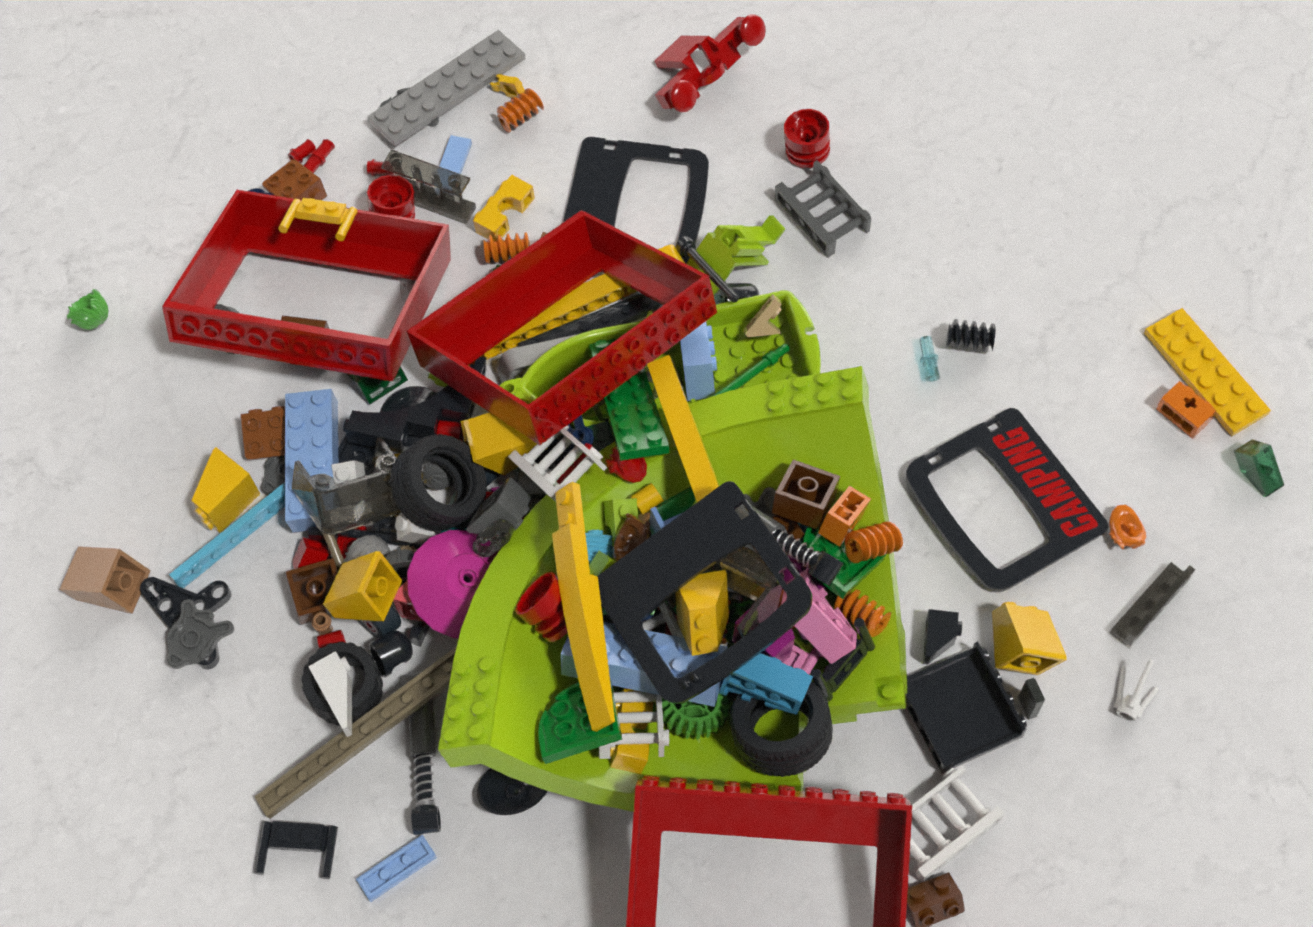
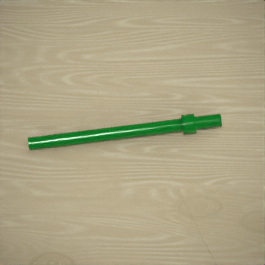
M784 343L776 350L769 351L762 357L761 361L713 396L737 390L767 367L771 368L778 363L779 358L790 351L789 346Z

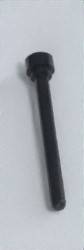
M688 236L680 238L676 243L677 251L682 256L690 257L705 274L709 275L712 282L731 302L736 303L739 300V296L696 251L695 242Z

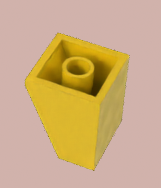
M490 412L464 421L473 462L504 476L518 467L508 457L514 450L523 456L525 453L528 454L537 445V443Z
M215 447L212 450L191 501L196 507L194 512L202 519L201 523L210 531L214 528L217 532L221 533L260 495V492L251 475Z
M375 551L342 563L323 605L334 618L384 622L402 579L380 551Z
M726 570L699 574L675 592L677 624L692 656L717 652L719 650L729 618Z
M1004 602L1000 607L992 611L995 668L1040 675L1067 660L1066 653L1048 611L1039 610L1035 606H1018L1014 602Z

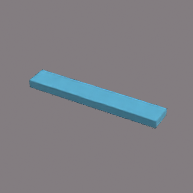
M285 484L280 485L171 572L169 575L176 585L185 588L285 507Z

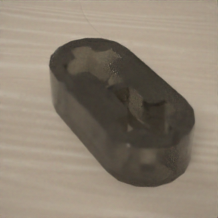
M505 519L494 521L477 535L473 542V551L481 557L493 555L510 541L514 534V526ZM498 530H499V531L504 530V531L506 532V533L503 532V533H501V534L498 535V536L496 535V533H497ZM488 541L491 542L489 546H488V545H485V546H482V545H481V543H482V544H485V543L488 542Z

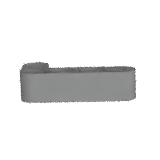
M576 335L507 350L502 354L497 368L501 382L522 378L530 366L545 352Z

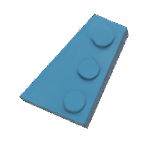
M760 653L723 680L719 694L727 695L728 691L741 694L742 700L750 702L752 697L766 701L765 706L797 714L813 676L800 668L788 666L775 657H768Z

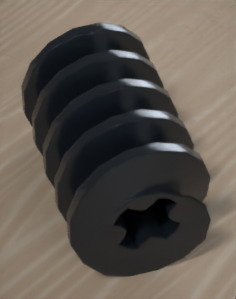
M954 319L952 324L950 325L949 323L946 347H949L951 342L954 341L955 348H958L962 342L966 350L970 344H973L974 351L977 350L979 345H982L983 352H986L988 346H991L993 351L996 334L995 324L992 323L987 329L986 323L982 322L978 328L976 321H973L970 327H968L967 320H963L961 326H959L958 319Z

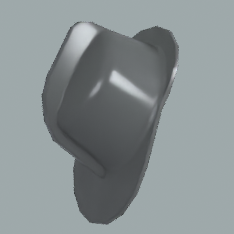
M397 547L396 551L386 556V560L402 579L401 583H405L414 552L405 549L401 550L400 547Z

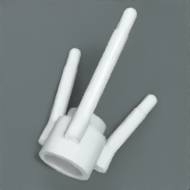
M1148 660L1133 695H1126L1125 698H1123L1126 667H1121L1117 699L1114 704V708L1117 709L1116 714L1128 721H1136V718L1140 719L1144 709L1158 692V687H1154L1140 705L1141 701L1138 697L1150 672L1153 660Z

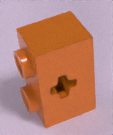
M1180 381L1161 398L1156 410L1192 439L1211 422L1217 411L1208 401L1195 394L1191 387L1184 385Z
M849 486L827 513L818 533L836 545L841 546L847 534L861 520L871 498Z

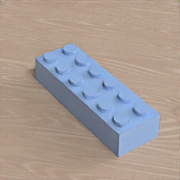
M332 389L285 394V521L292 532L308 531L309 527H320L305 491L315 488L330 527H340L339 496L335 490L332 464L339 463L338 401Z
M603 622L609 675L612 685L659 695L615 624ZM645 630L676 678H681L696 670L728 649L727 646L720 645L717 652L692 656L684 638ZM567 637L561 652V675L578 678L569 637ZM723 680L690 699L689 702L715 707Z

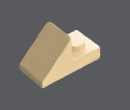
M772 294L743 329L747 337L781 334L780 329L769 321L770 318L774 319L780 313V306L782 305L780 299Z

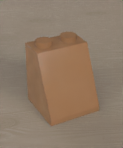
M78 546L59 590L77 601L133 614L141 595L140 585L148 578L151 570L121 549Z

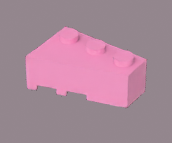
M807 568L799 574L811 590L812 606L807 615L794 626L798 629L801 637L808 640L815 647L817 653L821 657H825L832 664L856 649L857 633L838 607L833 610L825 599L828 593L824 588L820 590L810 578L812 575L808 573L809 569ZM792 578L786 583L789 584L791 581L794 580V578ZM785 591L783 592V598H782V603H781V605H782V604L786 601V599H787V595H786V592H785Z

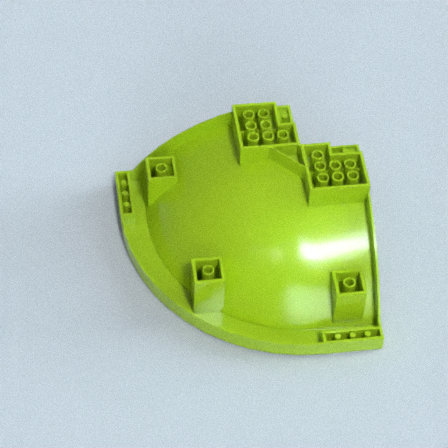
M862 366L763 383L728 391L689 404L719 486L728 481L734 482L743 494L749 495L753 502H757L765 488L778 489L794 459L840 476L837 495L831 508L849 486L871 498L861 520L853 530L889 521L880 462L869 410V386ZM665 415L660 416L669 443V453L644 457L647 464V474L641 482L633 483L626 481L615 473L610 474L607 468L603 471L595 463L578 479L576 483L580 484L585 533H588L589 530H602L603 535L612 536L610 527L605 526L604 501L631 499L632 495L650 483L654 485L663 501L691 486ZM615 442L599 451L603 456L600 461L605 466V458L610 459L609 455L612 454V448L616 446ZM548 494L538 502L523 519L522 524L511 533L491 562L473 596L461 627L453 660L438 751L450 768L483 764L506 776L553 793L634 812L635 785L638 779H642L644 775L659 776V781H669L670 777L686 778V783H697V779L713 780V785H724V781L740 782V787H751V783L767 784L768 789H778V785L795 786V791H803V772L784 777L769 776L750 768L740 758L734 744L729 722L730 709L735 698L729 696V694L726 695L729 701L728 717H726L723 727H719L717 733L711 732L708 738L701 734L697 740L695 735H690L686 739L684 733L677 736L675 733L676 729L669 730V746H664V757L658 756V743L649 744L648 762L641 774L610 768L611 757L610 759H599V747L551 763H544L538 735L542 714L545 710L548 711L555 703V697L560 692L578 683L579 680L578 678L561 675V652L568 633L555 642H548L542 634L535 630V625L526 623L515 611L520 597L536 579L547 572H553L557 576L552 534L559 530L556 502ZM894 552L886 554L884 560L851 591L852 594L856 589L860 590L859 599L863 595H867L869 597L867 604L875 600L877 602L875 610L883 605L885 607L883 615L891 612V617L885 629L879 635L872 637L875 649L867 652V655L836 692L832 693L833 699L828 702L832 724L856 722L857 714L906 709L905 630L901 621ZM758 560V577H762L766 571L770 579L773 573L766 564L764 565L761 560ZM827 588L826 592L828 594L825 596V599L834 609L838 595ZM740 608L741 612L744 614L746 612V608ZM728 618L729 623L726 624L725 629L729 631L735 626V622H730ZM851 620L848 621V622L850 623V625L852 626V628H853V629L855 630V632L857 633V639L859 640V639H860V636H859V634H858V632H857V630H856V627H855L854 625H852ZM726 641L728 642V648L733 645L730 641ZM820 656L812 670L819 669L823 674L825 667L830 662ZM612 685L614 692H622L624 689ZM653 702V712H656L655 702ZM674 704L677 710L681 708L680 704ZM707 705L708 710L712 712L714 710L713 707ZM775 709L767 712L759 719L754 731L758 736L767 740L784 741L800 734L808 724L809 719L800 711L797 714ZM657 722L648 723L645 730L639 728L632 729L635 733H657ZM663 723L664 730H668L667 723Z

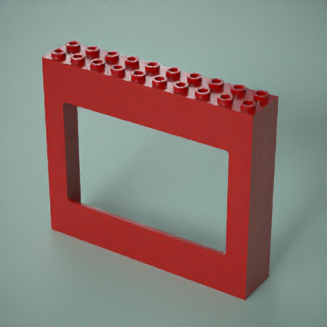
M237 189L162 305L169 342L393 381L411 345L407 330L423 319L451 261L449 224L357 209L358 212L343 241H338L335 238L341 224L298 219L297 217H294L287 232L282 233L278 228L294 199ZM249 252L416 280L387 339L214 309Z
M581 210L408 329L407 334L420 367L538 445H542L646 367L648 363L654 361L717 313L709 275ZM598 272L609 275L663 305L530 404L522 401L468 366Z
M644 775L642 779H638L635 785L626 927H656L661 836L663 831L875 846L877 848L873 927H906L913 805L906 797H903V794L887 793V797H878L876 792L860 791V795H851L849 790L833 789L832 793H823L822 788L805 787V791H795V786L778 785V789H768L767 784L751 783V787H740V782L724 781V785H713V780L697 779V783H686V778L670 777L669 781H659L660 777L653 775Z

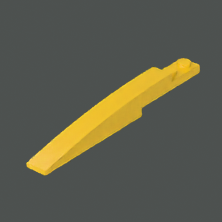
M667 355L648 363L647 366L694 496L698 502L719 487L671 357ZM742 547L720 560V563L725 570L748 559Z
M570 482L555 492L559 530L552 534L561 601L575 668L592 731L597 732L614 723L615 717L598 577L590 574L580 484Z

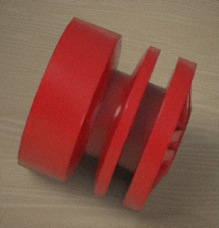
M801 109L787 117L784 123V138L788 160L795 166L802 168H813L816 160L820 164L827 160L830 154V130L827 117L814 109Z
M386 175L373 180L367 191L369 211L415 219L414 190L412 184L407 179L396 175Z
M547 572L526 589L520 597L515 611L526 623L535 625V630L542 634L544 639L548 642H555L568 632L558 577L553 572Z

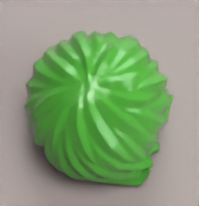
M93 289L91 293L72 303V307H68L69 314H67V319H71V324H75L85 330L97 328L108 317V305L96 289Z

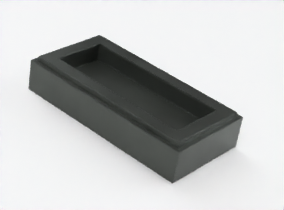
M1036 679L1026 680L1018 698L1028 720L1037 717L1045 698Z

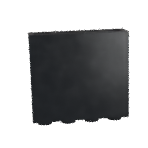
M978 641L974 643L972 649L907 676L906 707L941 774L1022 738L1027 730L1024 716L1021 713H1017L1011 693L1005 691L1001 684L1002 677L997 669L992 668L987 650L984 647L981 648Z

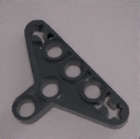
M148 577L140 585L142 595L170 629L174 621L180 617L181 603L184 600L190 599L195 605L203 602L206 604L204 610L209 609L214 613L226 604L232 596L229 586L220 580L212 582L198 594L156 577ZM152 585L160 594L157 598L149 589ZM222 587L226 589L222 597H213V593L217 588ZM164 601H171L172 606L169 610H160V605ZM218 644L210 655L211 659L209 661L204 660L197 663L201 668L208 670L218 664Z

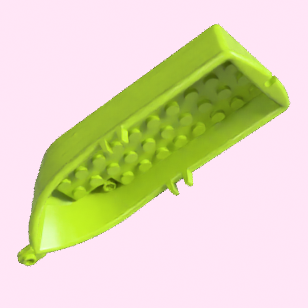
M780 290L739 299L736 303L730 301L716 304L717 313L706 321L707 326L712 327L713 339L709 341H714L715 355H711V357L716 356L717 371H713L715 394L761 361L766 353L776 350L784 343L789 346L790 351L779 358L778 363L771 368L767 367L739 389L820 373L821 354L817 334H806V332L813 331L815 327L807 310L790 291ZM772 294L781 301V311L774 319L770 318L769 321L780 329L781 334L747 337L743 329ZM648 311L647 317L652 314V311ZM641 321L591 330L564 340L540 356L522 378L507 380L500 386L508 392L512 391L510 393L530 404L592 358L589 344L595 343L598 340L618 339ZM679 341L655 360L670 355L687 399L681 344ZM648 366L644 368L659 415L663 416L665 414ZM603 399L582 414L585 426L605 421L609 422ZM691 399V401L687 402L691 404L700 400ZM574 421L570 423L573 429H575Z

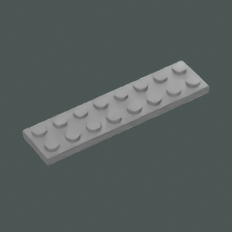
M497 30L368 115V122L395 147L430 124L432 120L440 117L496 79L497 74H504L525 60V53L501 31Z

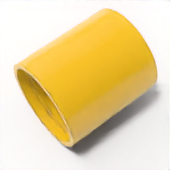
M652 483L631 496V498H637V508L642 515L663 502L661 495Z

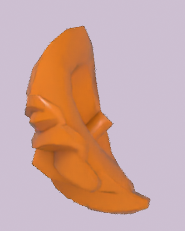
M1117 505L1110 516L1109 536L1122 550L1124 546H1129L1132 549L1143 546L1145 544L1146 531L1140 518L1129 506Z

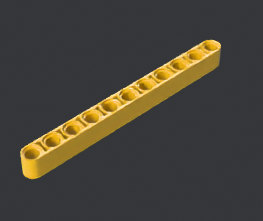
M671 244L658 249L685 263L674 245ZM607 274L600 275L577 287L480 357H485L486 360H489L509 349L517 347L519 342L576 320L637 291Z

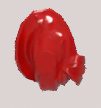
M616 446L612 448V454L609 455L610 459L605 458L606 467L610 474L615 473L626 481L633 483L641 482L647 474V464L644 457L620 461Z

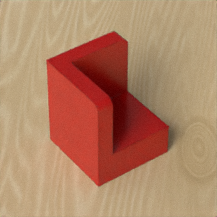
M302 537L292 560L294 569L325 561L329 555L325 543Z

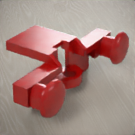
M756 14L737 17L714 39L710 36L681 35L654 60L658 68L682 69L655 94L663 109L675 108L676 111L681 113L690 111L696 104V100L701 96L697 89L718 80L725 73V70H728L741 58L737 47L742 42L748 46H757L763 41L766 34V26L763 19ZM697 48L703 51L710 64L701 73L690 56Z

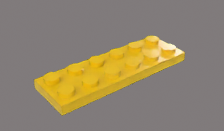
M1183 308L1145 329L1144 334L1186 384L1193 389L1195 394L1208 401L1217 410L1214 417L1231 437L1269 415L1271 409Z

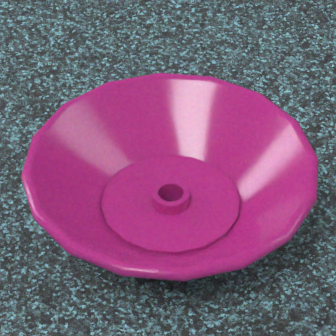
M448 530L430 537L414 553L407 571L408 595L417 615L434 631L454 639H459L461 627L473 596L491 562L501 548L490 538L480 534L469 533L467 530ZM468 576L470 583L465 582L463 577Z

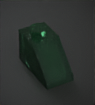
M1251 439L1234 450L1240 471L1262 496L1268 497L1284 486L1271 445Z

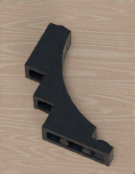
M479 357L476 359L475 364H471L470 367L485 376L487 371L486 358ZM447 385L429 399L404 409L389 412H361L352 410L350 418L345 419L343 432H346L347 442L402 453L408 434L426 437L437 434V426L440 420L461 422L471 419L476 403Z

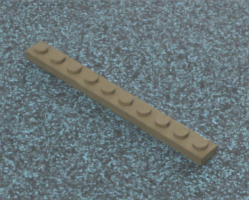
M457 646L352 724L351 736L347 737L344 731H342L257 794L255 799L266 817L269 819L273 818L447 688L450 683Z

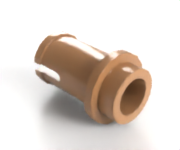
M320 612L314 615L312 626L320 635L333 631L332 620L327 613Z

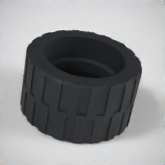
M351 642L330 643L318 649L308 659L309 661L304 666L301 677L302 690L306 699L320 718H323L330 724L333 723L340 726L327 700L322 697L321 689L308 667L336 651L340 659L345 657L350 666L362 669L365 674V680L361 689L352 697L353 724L380 704V699L383 695V680L373 658L364 648Z

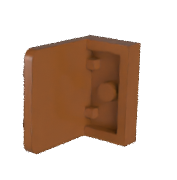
M297 160L289 161L262 183L263 188L274 196L299 200L303 198L323 200L327 197L321 179Z
M285 406L272 407L269 411L253 409L249 410L248 413L241 414L244 452L248 460L285 456Z

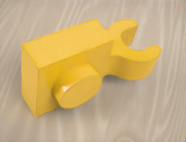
M497 74L498 82L490 83L493 91H502L507 97L517 98L519 93H524L525 91L522 82L517 77Z

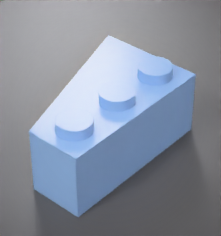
M706 322L680 340L687 401H691V399H706L715 395L713 371H717L716 356L711 357V355H715L714 341H709L713 339L712 327L707 326Z

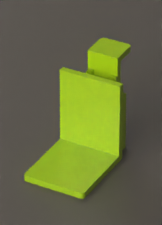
M769 215L762 226L718 225L714 232L707 233L696 251L725 281L736 266L767 265L769 261L762 254L765 250L763 246L775 244L785 231V228L773 215ZM691 258L686 263L703 272ZM710 279L713 295L715 296L719 288Z

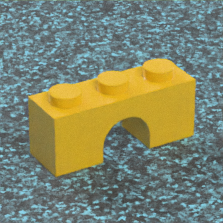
M511 174L507 180L501 183L496 194L488 199L485 207L475 214L473 219L475 232L488 239L489 235H492L494 241L497 240L498 234L503 238L510 228L507 216L502 213L513 209L523 214L535 199L533 186Z
M624 688L622 692H640V691H636V690H631V689ZM653 702L616 703L617 713L653 712ZM620 723L621 733H635L632 728L645 730L648 723ZM621 744L610 748V768L641 774L648 762L649 744Z

